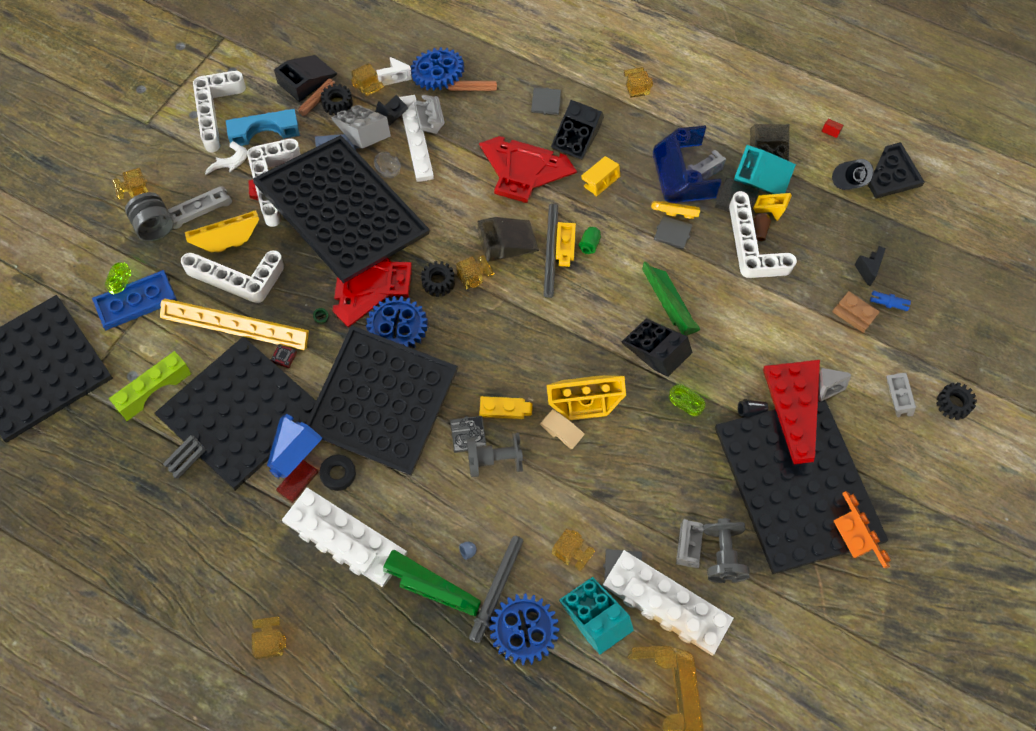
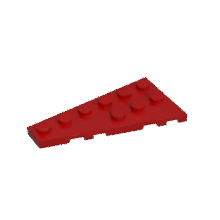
M820 360L767 365L763 368L793 464L814 462Z

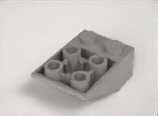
M355 105L350 110L340 111L337 115L331 117L352 144L360 148H365L391 137L387 117L361 105Z

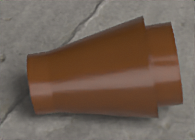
M760 213L755 215L753 223L756 239L762 242L766 240L771 219L768 214Z

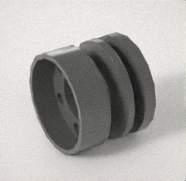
M141 193L129 200L125 206V213L138 238L143 241L161 239L173 229L174 221L161 197L156 193Z

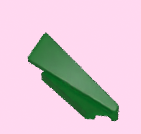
M644 262L642 270L673 326L677 325L681 334L685 336L700 331V327L691 317L667 272L651 267L647 262Z
M392 550L383 566V572L401 578L399 587L474 617L476 616L481 603L478 598L398 551Z

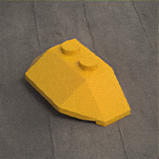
M255 210L185 232L186 240L211 253L215 251L222 252L231 246L238 247L248 241L259 221V217Z
M624 376L584 377L561 380L546 385L548 404L568 420L608 416L626 396Z

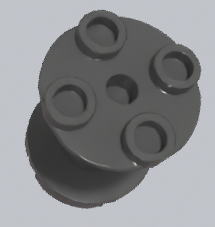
M519 432L512 433L513 447L492 449V445L476 447L475 437L467 438L470 476L479 477L478 467L494 465V461L514 459L516 471L522 472L523 455L522 449L519 446Z
M723 518L719 519L718 523L703 525L704 533L708 536L719 537L720 551L716 553L717 565L707 569L709 581L725 583V580H732V583L750 578V568L747 565L738 564L737 551H734L732 548L731 536L742 534L746 530L744 522L733 523L730 522V519Z

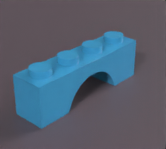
M295 109L225 120L230 143L234 141L240 146L249 145L251 138L262 131H274L281 135L283 139L300 136Z

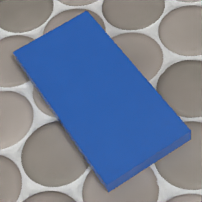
M164 270L92 298L105 331L161 309V300L165 298L177 301Z

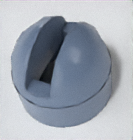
M468 541L459 545L460 553L465 560L472 558L477 552V548L472 542Z

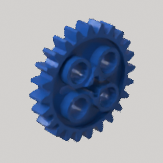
M442 47L439 50L434 48L432 52L427 50L426 54L421 53L422 57L417 56V60H413V65H411L413 81L416 82V85H420L421 88L426 86V90H429L430 87H432L433 91L437 87L439 90H442L443 86L448 88V84L454 85L453 81L459 82L458 77H462L464 72L462 56H459V53H455L454 50L449 52L448 48L442 50Z
M393 296L392 301L386 298V303L379 301L380 307L373 306L374 312L369 311L370 318L366 319V328L370 333L407 347L411 346L414 349L416 348L415 342L421 344L420 337L425 338L424 331L428 330L426 312H422V306L417 307L416 301L411 304L410 298L406 301H403V296L399 300H396V297ZM398 311H401L400 314H399V321H400V322H398V324H397V314H398ZM397 325V336L394 339L395 327Z
M526 593L523 599H520L518 594H516L515 601L508 597L507 605L501 602L500 607L502 610H494L498 617H491V621L495 624L489 627L491 631H495L490 635V639H497L493 643V647L500 646L498 654L500 655L505 652V660L513 657V664L518 659H521L522 665L525 664L526 659H529L530 664L533 665L535 657L542 661V653L548 657L549 652L547 648L554 649L555 646L551 641L555 642L558 640V637L554 634L559 632V628L553 627L558 624V619H552L555 611L548 612L550 604L543 606L542 598L536 602L535 595L529 600ZM519 611H522L525 627L528 628L529 648L526 647L524 632L521 630ZM529 612H534L538 615V618L531 621L526 615ZM508 617H515L517 623L515 625H508L506 619ZM540 633L543 636L542 641H534L531 637L532 634ZM512 638H520L522 644L518 647L513 646L510 643Z

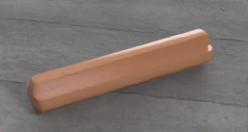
M330 78L327 79L298 108V113L306 116L321 101L323 89H328V85L333 87L335 82Z
M453 81L454 85L448 84L449 91L497 90L496 81Z

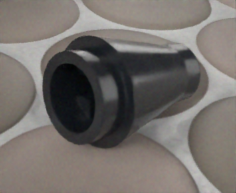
M743 399V401L738 403V414L747 418L767 412L769 409L767 402Z

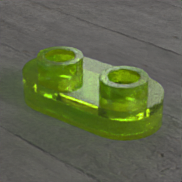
M118 262L111 267L105 281V287L109 293L116 294L125 289L131 274L127 263Z
M674 385L670 389L669 400L674 405L692 416H698L703 413L705 401L702 397L683 385ZM695 405L697 409H693L691 406Z

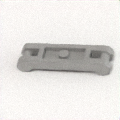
M220 186L168 209V212L174 221L173 228L178 229L182 224L222 206H229L232 203V199L227 195L225 187Z

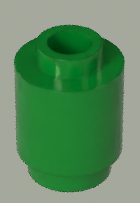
M588 227L584 231L579 243V248L583 253H595L601 239L600 230L596 227Z

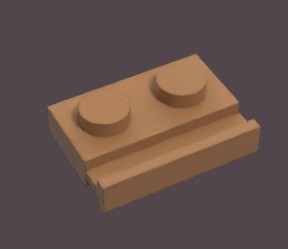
M848 291L834 308L833 313L864 333L880 311Z

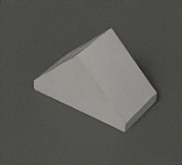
M821 368L818 400L821 402L846 390L851 374Z

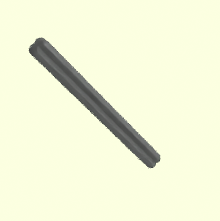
M550 204L548 211L544 279L545 298H552L554 294L558 223L557 204Z

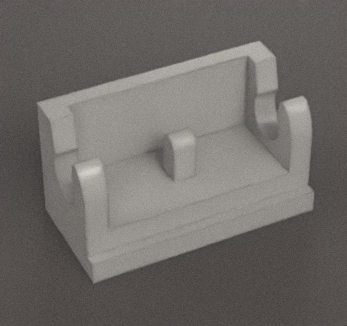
M422 95V99L427 101L416 100L414 103L420 130L437 134L445 124L439 97Z
M713 150L712 154L694 166L692 164L688 165L684 173L698 185L723 170L726 158L722 157L718 151Z
M907 373L886 376L896 416L900 417L902 413H907V416H913L916 405Z
M683 519L680 525L676 565L699 568L703 535L702 523Z

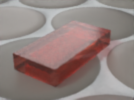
M302 460L276 489L277 493L293 503L318 474V470Z

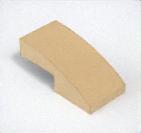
M553 409L540 423L553 437L557 436L569 449H573L585 435L572 422Z

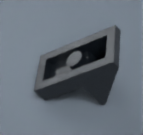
M395 95L385 106L378 101L375 112L386 116L390 126L408 107Z
M878 246L876 252L872 251L869 258L860 255L855 263L857 270L869 286L872 285L877 277L886 248Z

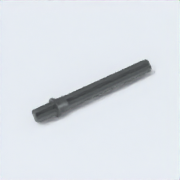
M519 536L512 537L477 618H474L475 624L469 639L475 643L481 642L486 628L490 627L489 621L524 542Z

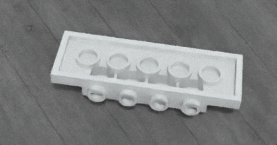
M309 488L304 490L282 519L283 523L300 533L299 537L309 543L311 540L316 544L315 547L323 553H331L333 555L332 558L340 564L346 563L350 566L349 569L356 575L363 574L383 588L392 576L383 572V566L390 552L396 550L404 556L407 555L406 550Z
M625 550L602 587L623 599V603L628 607L637 608L642 611L641 614L647 619L658 621L660 626L666 631L677 633L682 641L686 643L691 642L712 656L715 654L734 619Z

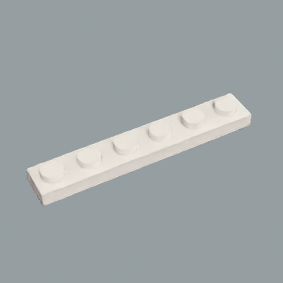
M415 95L399 97L408 107L402 114L416 181L433 180L434 175L424 132L420 130L414 105L416 97Z

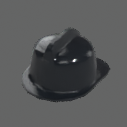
M865 159L844 162L834 169L832 180L834 185L842 190L860 188L872 180L874 169L872 164Z

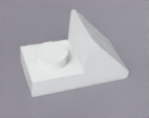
M391 57V67L376 70L379 87L412 80L410 66Z

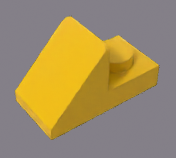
M791 193L759 195L753 209L755 213L772 212L774 218L778 221L786 210L792 195Z

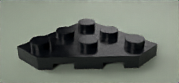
M899 142L885 146L868 186L875 199L921 187L925 182L904 146Z

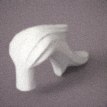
M232 141L229 147L234 149L236 153L225 159L216 157L217 161L207 168L205 175L225 167L229 168V172H232L246 160L248 151L245 147Z

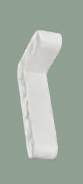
M239 71L200 76L193 81L200 135L208 152H216L220 148L213 98L240 94L245 91L246 85L243 75Z
M285 139L255 146L247 152L253 178L267 172L268 168L279 166L301 155L298 142L295 139ZM255 185L265 223L271 227L277 226L281 222L280 212Z
M736 192L730 202L729 209L741 274L746 278L789 275L797 263L796 257L791 253L759 255L749 197L745 192Z
M274 250L265 254L251 277L194 253L184 254L181 258V264L187 275L254 303H260L266 298L284 269L281 254Z

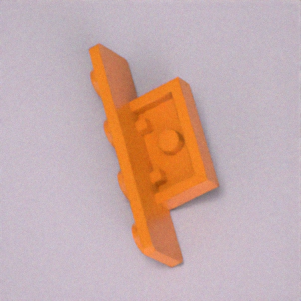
M847 491L843 492L842 494L852 511L834 520V523L853 558L874 550L883 568H889L888 562L891 561L885 549L881 551L878 545L880 540L875 531L871 532L867 526L870 522L865 513H860L857 508L859 505L857 498L854 494L850 495Z

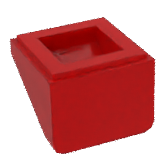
M828 118L821 132L837 138L844 125Z

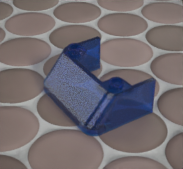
M706 125L678 128L654 146L653 158L663 197L667 202L678 203L717 198L722 182L721 179L703 181L702 174L699 171H686L681 152L682 147L702 145Z

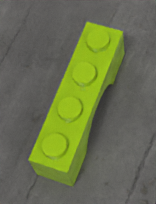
M173 351L108 399L124 419L128 421L144 409L146 400L153 392L166 385H177L192 373L182 358Z

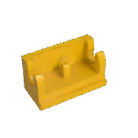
M606 156L581 175L582 180L587 182L584 187L597 197L620 178L619 164Z

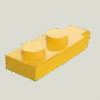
M653 201L651 203L652 209L666 212V215L670 216L681 214L684 215V218L694 219V217H699L700 208L696 206L664 201Z
M558 222L555 260H559V266L570 267V261H574L576 223Z
M481 396L479 416L485 418L524 419V416L532 415L533 404L525 402L523 398Z

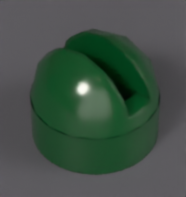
M323 308L316 309L313 313L314 321L318 324L326 323L329 318L328 312ZM324 315L326 316L325 318L317 320V318H320Z

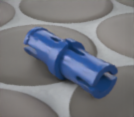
M873 291L871 295L879 298L870 297V302L908 311L909 307L902 304H911V300L895 297L894 294L887 295Z

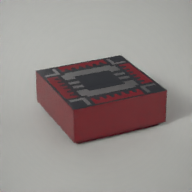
M278 344L271 361L274 364L289 369L297 351Z

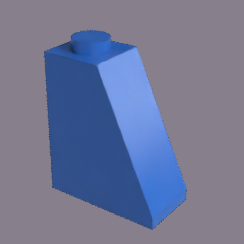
M288 414L283 415L279 420L267 466L271 468L270 472L277 478L288 477L322 440V437L307 424L293 422L294 418Z

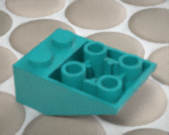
M746 145L734 181L770 194H784L796 164L764 150Z
M591 577L559 599V602L583 636L599 655L634 631L630 615L594 577Z

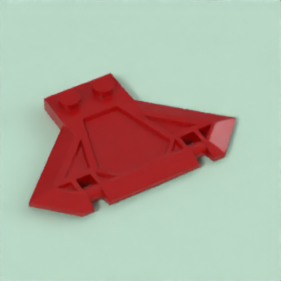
M501 136L479 143V146L499 177L494 194L528 203L534 188L577 173L565 154L560 153L559 157L554 156V151L511 140L508 143L505 142V137Z
M387 258L344 284L337 277L334 299L340 301L338 305H333V313L349 328L371 311L373 306L379 305V301L382 302L386 298L393 296L409 298L412 263L391 262Z

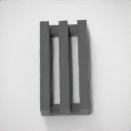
M190 435L163 465L169 468L168 471L173 473L174 478H179L206 449L195 436ZM196 447H198V449L190 456V454L196 449ZM189 457V459L178 470H176V468Z

